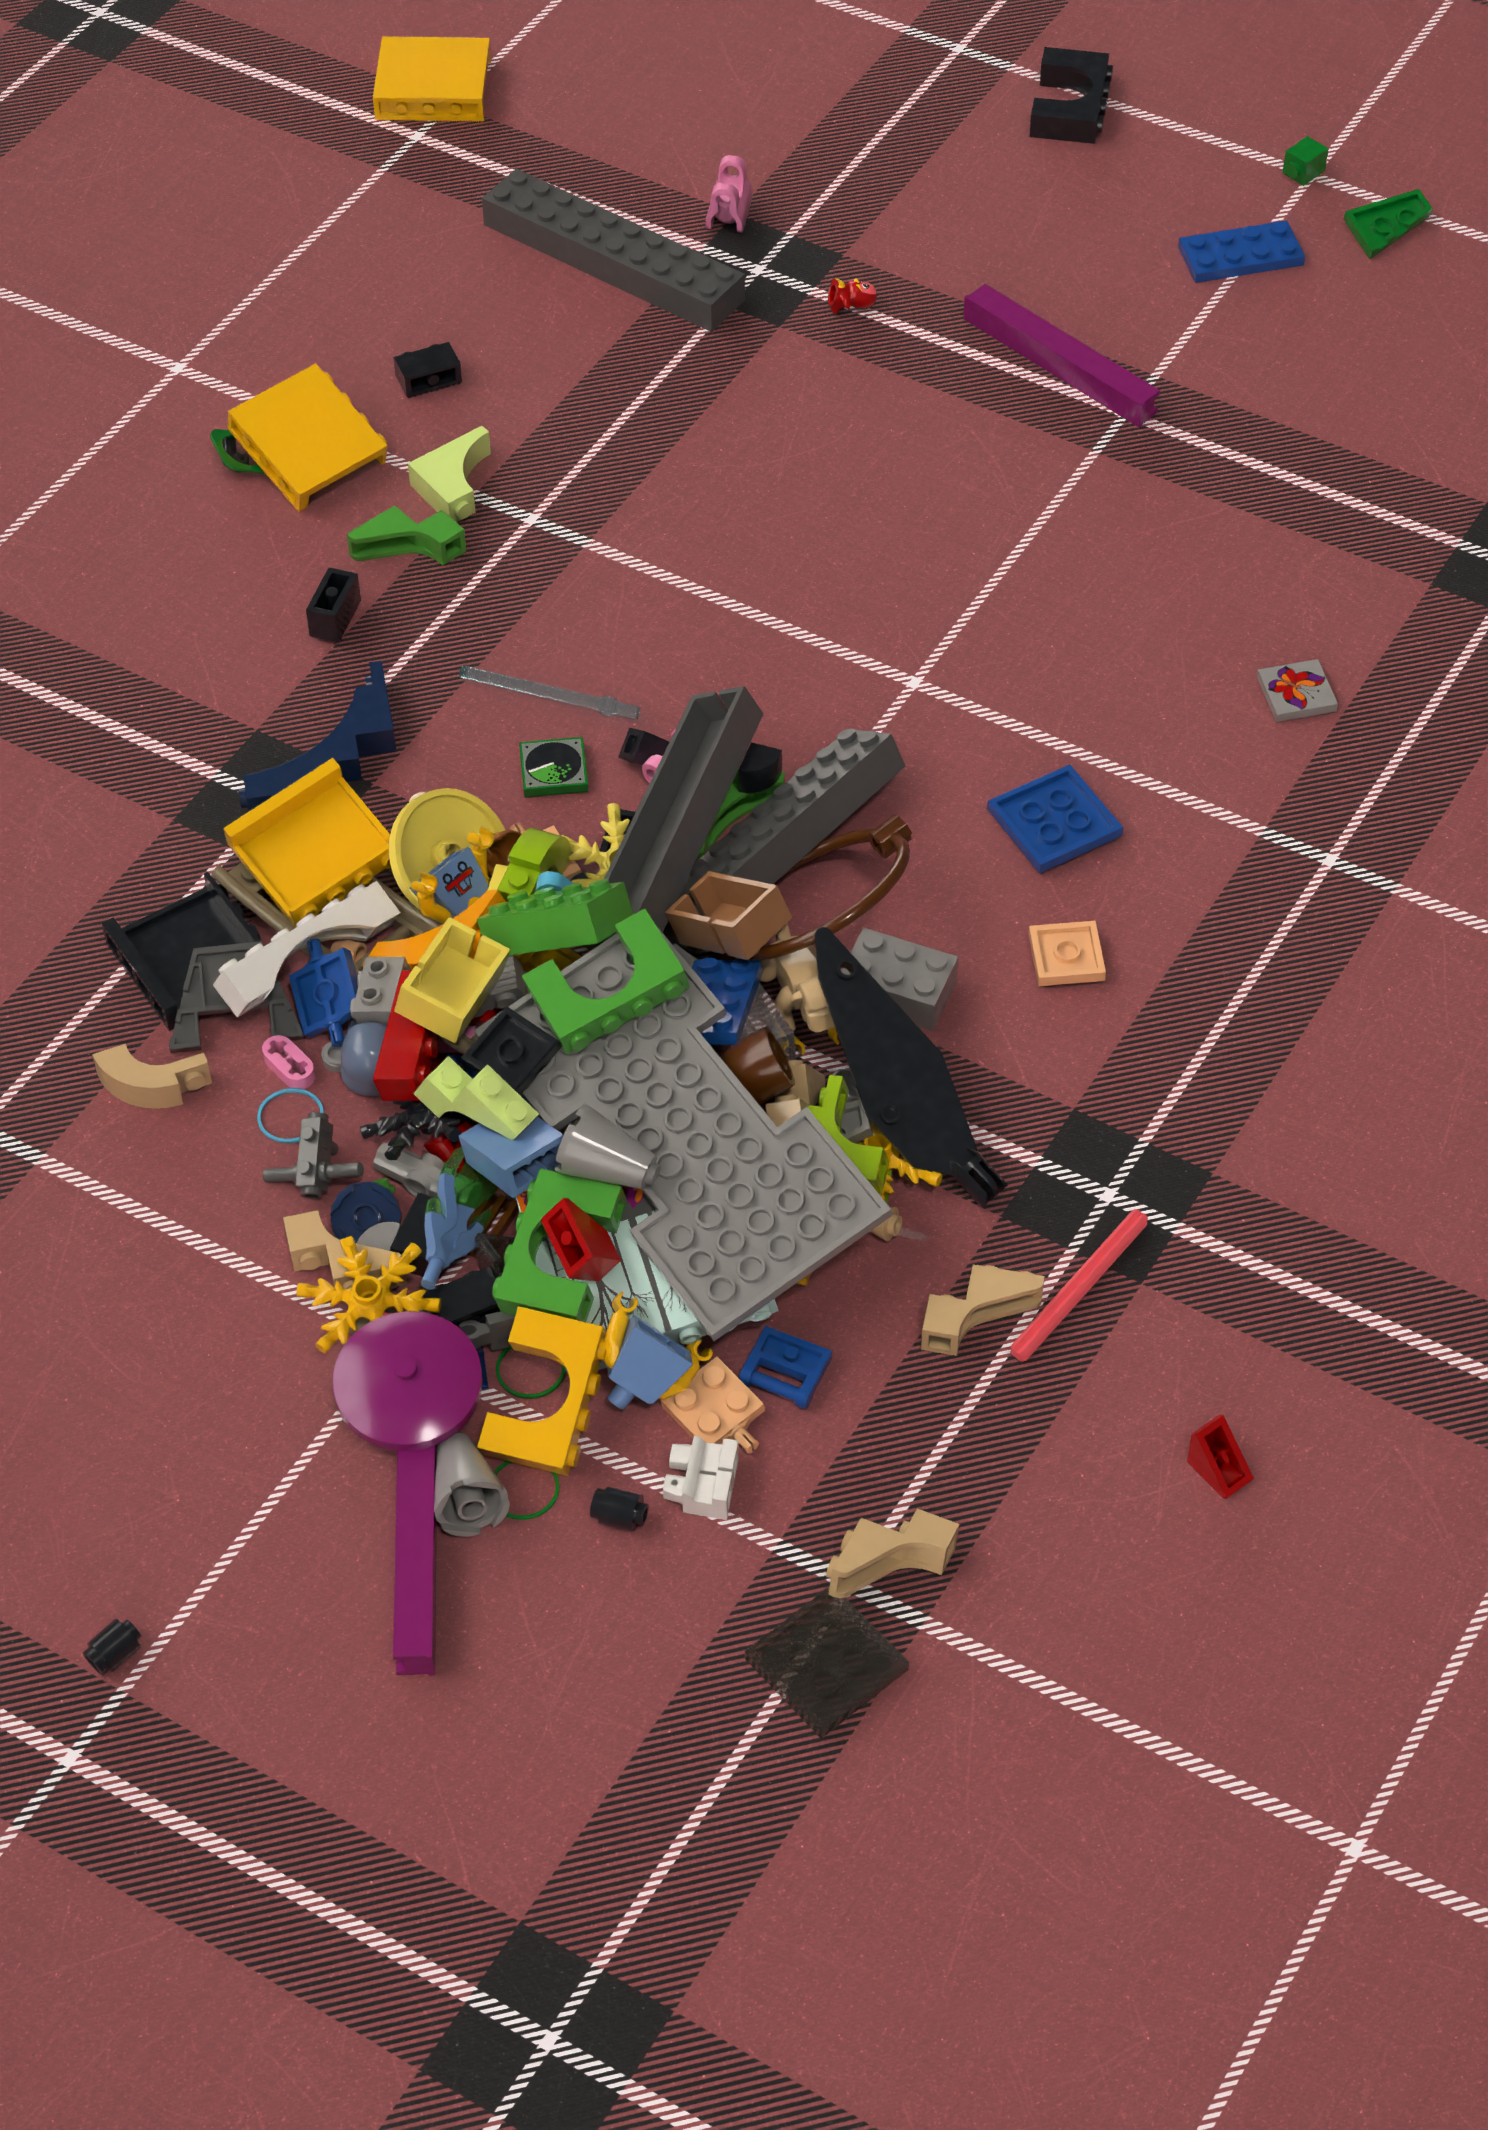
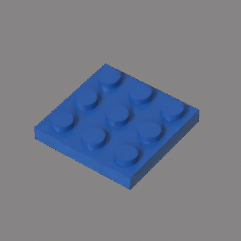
M1070 764L990 799L987 803V810L1039 873L1123 835V826Z

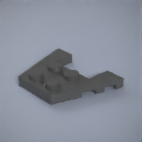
M262 941L193 948L183 987L184 992L180 1008L177 1011L173 1035L169 1042L171 1053L202 1050L199 1026L200 1015L233 1012L213 986L220 975L218 970L231 959L235 958L237 962L242 960L252 947L259 943L262 944ZM277 976L274 988L265 1001L251 1010L269 1008L272 1036L281 1035L290 1040L304 1039L303 1031Z

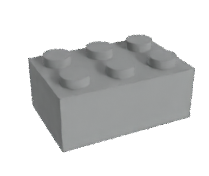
M863 927L851 954L918 1027L934 1031L957 983L958 956ZM843 968L841 971L843 974H850L849 971L845 968Z

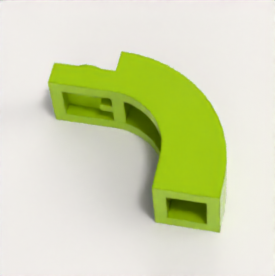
M529 828L523 832L508 855L510 863L497 888L502 897L508 900L507 897L521 891H527L528 895H534L537 879L541 873L553 871L563 875L569 862L568 857L572 854L568 839L536 828Z
M829 1075L827 1086L822 1087L820 1091L819 1106L808 1105V1109L879 1194H882L889 1166L883 1147L853 1143L842 1135L841 1126L849 1089L843 1076Z

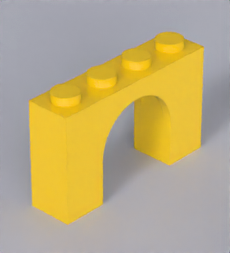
M518 1306L508 1339L509 1344L515 1351L552 1359L562 1364L567 1369L570 1378L569 1394L563 1406L554 1415L540 1421H522L487 1412L477 1445L483 1456L564 1476L569 1475L570 1468L576 1467L579 1461L581 1446L577 1445L580 1432H586L590 1422L591 1410L587 1409L591 1395L596 1396L600 1387L601 1375L597 1373L601 1360L605 1361L606 1353L604 1340L606 1331L603 1326Z

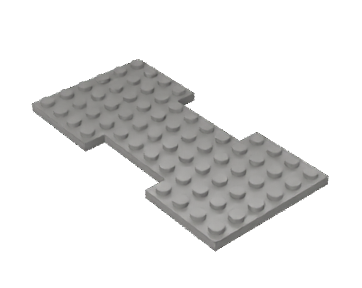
M661 932L685 970L690 988L684 990L679 997L666 1000L653 1007L648 1014L635 1017L624 1023L617 1031L604 1034L593 1040L586 1048L580 1051H573L566 1055L561 1047L523 1091L522 1096L539 1113L540 1119L557 1131L579 1117L575 1114L581 1106H590L657 1156L656 1164L661 1166L658 1177L653 1185L647 1184L644 1189H641L657 1211L630 1229V1233L708 1335L715 1341L890 1218L893 1213L889 1205L807 1107L777 1127L701 1035V1032L727 1015L726 1010ZM616 933L560 972L571 989L577 994L586 998L602 999L615 995L629 983L635 965L620 943ZM529 993L509 1006L510 1009L556 1038ZM500 1013L474 1030L477 1038L480 1037Z

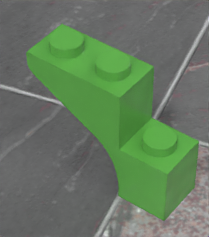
M394 505L346 534L349 556L355 561L417 553L429 556L443 566L466 552L464 528L442 510L416 524Z

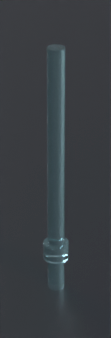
M462 665L459 671V677L596 709L599 710L600 714L611 717L617 714L638 719L640 715V707L618 702L617 698L606 695L600 698Z

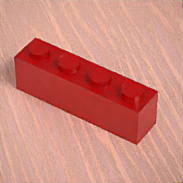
M412 970L401 971L373 1076V1081L382 1101H420L414 1093L431 1073L432 1060L438 1054V1034L394 1012L400 988Z

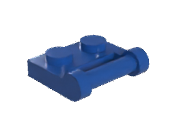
M765 1326L741 1370L739 1379L749 1388L751 1385L795 1401V1406L807 1410L814 1392L832 1360V1351ZM761 1365L803 1381V1384L799 1388L760 1373L758 1369Z

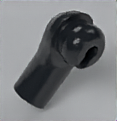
M226 438L222 441L223 448L233 459L250 465L248 455L246 453L241 455L237 452L236 438Z

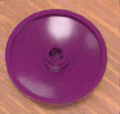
M397 1312L369 1322L354 1333L346 1342L338 1355L333 1372L334 1396L344 1422L356 1435L370 1444L395 1451H413L429 1448L456 1434L473 1415L482 1392L481 1363L471 1340L452 1322L425 1312Z

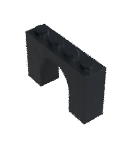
M1044 47L1040 86L1071 89L1080 92L1084 96L1075 100L1034 97L1029 137L1095 144L1097 133H1102L1110 82L1113 75V65H1108L1109 53Z

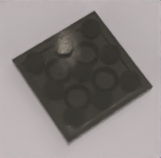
M829 1587L745 1651V1660L821 1739L909 1670L907 1659L846 1598H836L828 1595Z

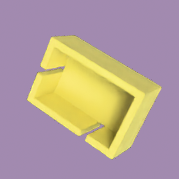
M449 917L420 958L418 965L413 968L402 984L394 1012L456 1044L503 974L510 949L482 935L474 959L470 958L469 955L477 931Z

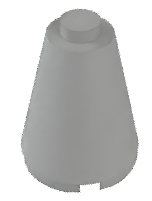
M587 1105L581 1106L575 1114L580 1116L581 1119L577 1125L569 1124L561 1140L555 1160L561 1164L555 1167V1171L565 1175L644 1189L647 1184L653 1185L661 1168L660 1165L656 1164L657 1156L592 1107Z
M456 1433L447 1440L437 1444L434 1515L441 1524L442 1529L454 1536L469 1537L481 1534L480 1528L492 1524L493 1528L500 1524L509 1511L508 1493L473 1440L466 1434Z

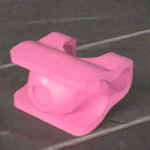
M727 155L721 159L718 179L713 187L710 206L706 216V229H712L716 217L720 222L726 224L736 223L737 232L743 233L752 200V188L746 177V163L741 157ZM727 167H735L738 170V174L729 175Z

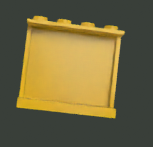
M382 36L373 92L375 120L484 121V93L488 63H491L490 38Z
M316 363L228 411L227 429L298 512L308 507L310 495L374 459H377L381 465L386 463L388 445L385 438L373 430L366 416L363 413H359L353 407L348 395L344 392L341 393L334 385L331 376L327 372H323Z
M331 758L223 828L228 846L295 928L297 927L296 924L305 916L313 913L316 917L331 901L338 899L341 902L355 887L361 884L367 885L375 875L384 869L391 868L389 859L390 833L342 777L341 768L334 758Z

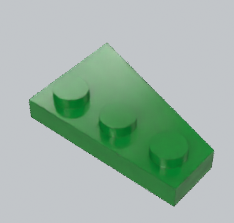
M1416 189L1345 211L1343 220L1368 258L1371 259L1429 218L1433 208L1420 189Z

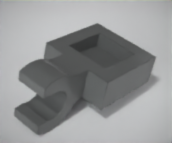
M500 1311L485 1315L486 1323L468 1320L459 1324V1328L468 1336L476 1349L488 1344L491 1351L511 1347L508 1339L515 1315Z

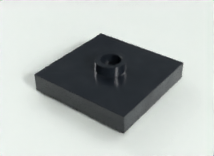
M506 1006L461 1059L465 1065L477 1073L488 1064L521 1095L562 1046L559 1040Z

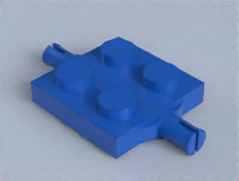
M318 938L310 939V941L306 942V945L308 946L311 960L302 969L289 975L303 1035L313 1038L325 1031H329L332 1047H341L345 1038L342 1025L352 1018L350 1004L351 1000L356 998L358 990L357 974L350 950L341 948L331 954L324 955L321 940Z

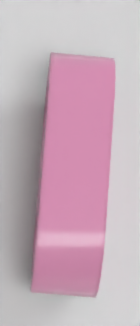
M277 1035L268 1038L263 1043L262 1052L265 1064L288 1087L304 1090L314 1083L315 1072L312 1061L289 1038ZM284 1052L285 1058H283L279 1053ZM294 1067L299 1073L293 1074L292 1068Z

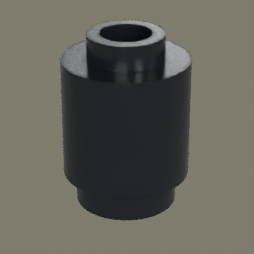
M606 1487L605 1490L597 1488L592 1499L590 1516L591 1518L598 1519L600 1524L634 1532L638 1525L643 1526L645 1524L649 1505L644 1503L642 1494L612 1487Z
M115 1618L87 1643L88 1648L82 1654L88 1663L103 1676L108 1671L114 1672L141 1648L137 1640L142 1635L128 1619L122 1623Z

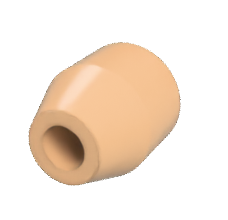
M352 940L334 942L330 949L332 952L341 948L350 950L354 964L367 954V946L364 943Z

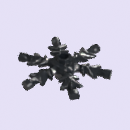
M460 1062L456 1063L465 1072H467V1067ZM393 1101V1104L401 1105L400 1108L406 1111L402 1114L396 1112L394 1116L380 1117L378 1122L360 1126L363 1139L371 1138L374 1135L382 1137L391 1131H398V1135L389 1141L388 1146L391 1147L384 1154L388 1160H397L406 1146L412 1147L414 1137L420 1136V1130L425 1135L434 1133V1138H439L444 1134L452 1142L458 1141V1136L462 1134L455 1127L460 1124L461 1120L452 1118L453 1115L446 1114L447 1112L438 1118L421 1101Z

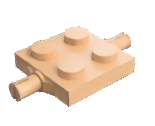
M717 1356L698 1370L685 1391L660 1400L663 1409L692 1439L694 1436H698L705 1443L723 1444V1439L738 1440V1443L748 1454L753 1452L752 1448L756 1450L759 1442L752 1437L747 1428L754 1419L765 1411L764 1404Z

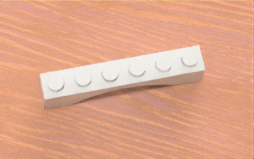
M376 881L367 887L363 884L355 887L347 894L348 898L341 902L338 899L331 901L322 909V913L316 917L313 913L305 916L296 924L297 928L289 932L285 928L271 938V943L266 946L259 943L252 947L242 960L237 962L234 958L225 963L218 970L220 975L213 986L236 1017L243 1015L265 1001L274 988L277 973L283 962L298 950L307 947L306 942L310 941V939L318 938L321 942L335 939H351L365 942L389 928L401 912L379 883Z

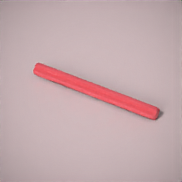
M1134 1209L1127 1215L1013 1342L1010 1351L1013 1357L1021 1362L1027 1361L1147 1226L1148 1217L1145 1213Z

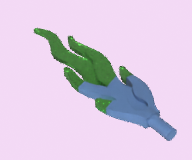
M462 1146L455 1149L444 1164L439 1175L438 1197L431 1198L426 1207L424 1226L427 1254L425 1259L429 1264L421 1280V1285L429 1290L434 1289L442 1269L448 1267L452 1261L468 1254L477 1246L484 1226L492 1212L490 1209L481 1212L472 1219L468 1228L467 1221L473 1211L488 1200L498 1189V1186L468 1165L466 1161L461 1171L455 1175L464 1157Z

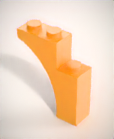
M487 890L470 907L452 918L477 931L469 955L472 959H474L479 940L482 936L477 919L489 913L488 907L506 902L498 890ZM444 924L410 938L377 942L368 957H405L410 969L413 970Z

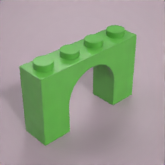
M646 909L615 924L620 943L635 965L631 980L615 995L602 999H591L577 994L568 985L553 959L522 975L528 993L554 1036L560 1041L566 1055L586 1048L593 1040L604 1034L617 1031L624 1023L635 1017L648 1014L653 1007L666 1000L679 997L684 990L690 988L685 970Z
M540 1168L536 1180H532L529 1184L527 1191L528 1203L525 1212H520L518 1215L515 1240L513 1244L508 1245L505 1251V1267L502 1276H498L493 1285L492 1295L502 1313L516 1315L519 1306L582 1322L587 1321L594 1301V1296L588 1283L553 1276L543 1272L536 1266L537 1251L542 1241L548 1236L540 1219L562 1198H569L606 1231L617 1233L627 1204L622 1186Z

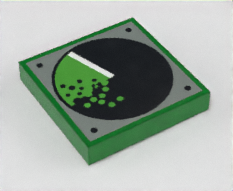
M583 737L519 742L524 797L589 792Z

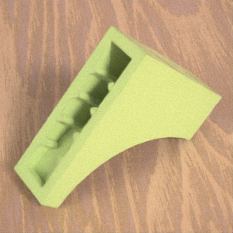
M480 426L408 463L410 486L436 512L442 510L455 522L476 513L474 491L466 480L471 470L482 459L491 454L489 431Z

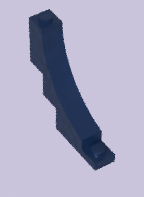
M382 661L369 662L371 675L365 676L366 686L356 687L347 713L337 727L318 745L287 763L264 771L243 775L245 788L239 789L241 808L248 807V811H251L331 758H334L339 764L345 781L351 782L362 780L359 756L396 751L394 728Z

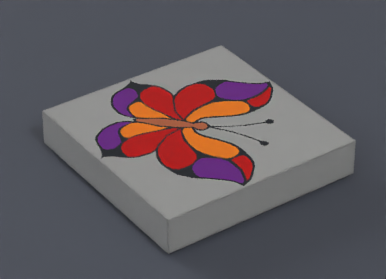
M1318 659L1258 669L1257 680L1276 722L1337 712V700Z

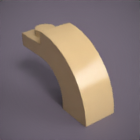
M126 1044L92 1054L97 1075L103 1086L116 1098L130 1105L153 1109L183 1105L181 1093L198 1090L203 1086L212 1084L209 1065L204 1053L165 1065H148L136 1060L128 1051Z

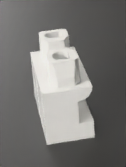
M694 1436L692 1445L672 1444L669 1467L687 1471L685 1477L666 1474L663 1486V1499L682 1503L683 1513L727 1520L739 1461L738 1440L723 1439V1444L705 1443L701 1437Z

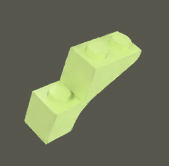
M449 1056L425 1078L414 1093L438 1118L445 1112L456 1111L511 1140H514L539 1115L488 1064L472 1079Z

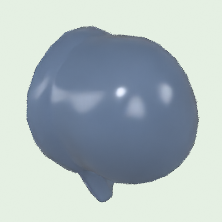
M356 1020L349 1023L347 1034L342 1043L340 1071L342 1081L350 1091L362 1096L380 1095L373 1081V1076L387 1025L377 1022L357 1024Z

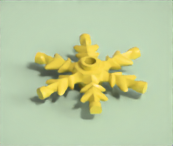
M618 803L607 805L609 822H600L603 829L610 835L603 836L606 841L611 843V848L608 851L600 852L596 841L593 847H591L583 835L579 836V843L567 836L561 835L568 839L571 852H573L568 857L569 860L586 859L584 865L596 862L600 867L597 874L585 873L589 879H575L571 881L574 884L581 883L582 888L589 887V884L604 879L625 836L624 832L630 820L625 819L621 821L620 804Z

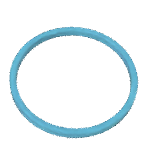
M298 1088L279 1090L268 1096L260 1105L257 1113L259 1128L266 1137L279 1143L300 1142V1137L284 1139L268 1133L261 1123V1114L264 1107L275 1097L286 1093H300L309 1096L319 1106L320 1113H324L323 1106L320 1100L309 1091Z

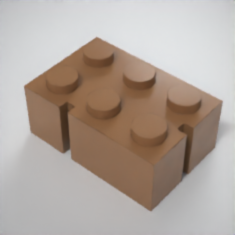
M708 871L689 889L701 915L698 914L688 894L681 896L664 912L680 944L720 954L727 953L729 956L746 960L757 955L760 948L773 936L780 933L782 927L792 919L791 913L777 885Z

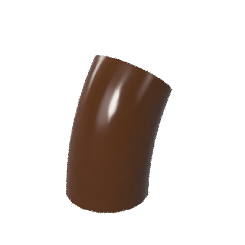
M768 1026L746 1036L719 1055L760 1107L780 1093L795 1086L794 1075L787 1057Z

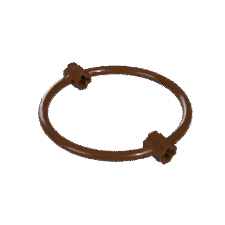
M893 815L876 828L856 830L821 841L782 877L822 855L864 842H870L873 849L883 858H888L896 852L895 861L888 873L867 895L853 906L811 931L783 942L761 947L759 953L751 957L750 960L773 959L815 944V932L818 928L826 927L835 934L856 921L880 902L899 881L909 862L910 848L908 842L912 840V832L900 816ZM713 952L712 954L716 960L737 959V957L729 956L727 953Z

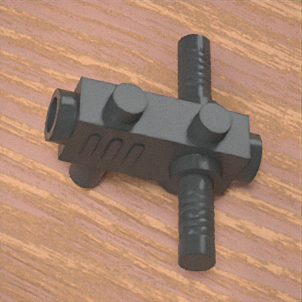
M311 1112L308 1113L307 1118H302L298 1163H295L293 1167L264 1169L263 1179L266 1183L295 1181L296 1187L301 1189V1197L320 1199L322 1193H328V1185L333 1178L362 1176L364 1167L361 1162L332 1164L330 1162L331 1156L338 1152V1145L332 1141L333 1125L328 1122L329 1116L327 1114Z

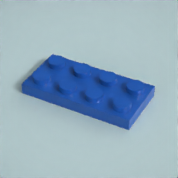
M1287 220L1181 237L1178 243V248L1195 283L1303 266L1305 262V255Z
M715 958L695 960L692 969L724 1006L727 1013L725 1017L701 1032V1035L709 1044L734 1045L741 1038L763 973L762 960L751 961L750 959L742 958L735 960H716Z

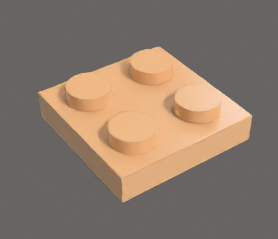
M1096 921L1029 926L1028 935L1038 986L1105 981L1106 969Z

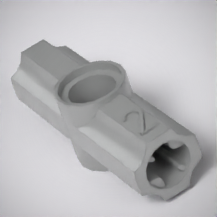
M383 1142L378 1148L373 1161L374 1169L403 1183L406 1190L416 1197L419 1192L438 1198L439 1175L446 1172L455 1177L456 1203L470 1208L474 1204L478 1193V1184L448 1170L446 1164L437 1156L430 1153H424L422 1156H419L404 1148L397 1160H388L384 1154L391 1147L388 1146L389 1142Z

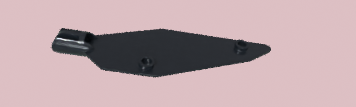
M818 928L815 932L818 980L866 1116L914 1169L934 1171L953 1176L980 1207H984L989 1200L997 1196L999 1191L1004 1190L1008 1184L978 1152L942 1052L828 928ZM840 968L847 969L850 974H843Z

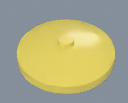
M436 789L414 798L398 814L389 838L390 865L399 888L405 897L419 910L418 898L411 891L410 887L413 881L421 879V872L428 873L453 852L466 847L471 849L473 845L467 841V835L471 832L479 834L480 827L490 830L493 834L505 831L498 816L478 797L458 789Z

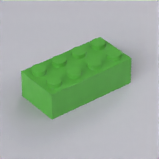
M602 879L589 884V887L583 888L581 883H575L563 887L562 891H555L554 887H548L536 891L534 895H528L527 891L511 894L507 897L508 902H501L488 907L489 913L478 918L477 922L481 935H485L509 948V955L600 943L617 932L615 924L634 914L624 882L610 883L609 879Z

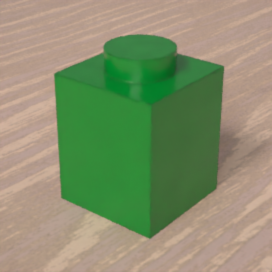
M1306 136L1285 151L1283 174L1303 186L1326 170L1329 148Z

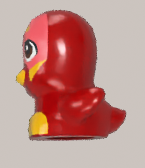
M833 278L828 292V304L832 313L836 315L844 307L847 309L850 306L858 309H868L874 305L877 298L875 287L868 282L859 281L857 278L848 283H844L838 278Z

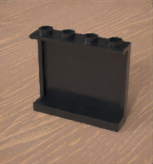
M209 872L204 873L205 888L123 928L119 926L114 917L102 922L106 944L169 1031L175 1027V1019L180 1008L184 992L183 987L193 948L261 941L259 932L254 924L248 925L245 921L239 904L237 902L231 903L226 888L219 882H216Z

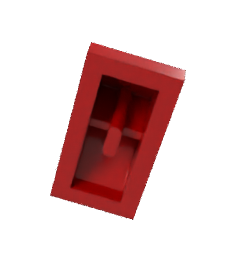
M1219 1414L1191 1435L1187 1463L1222 1498L1227 1499L1254 1479L1224 1415Z

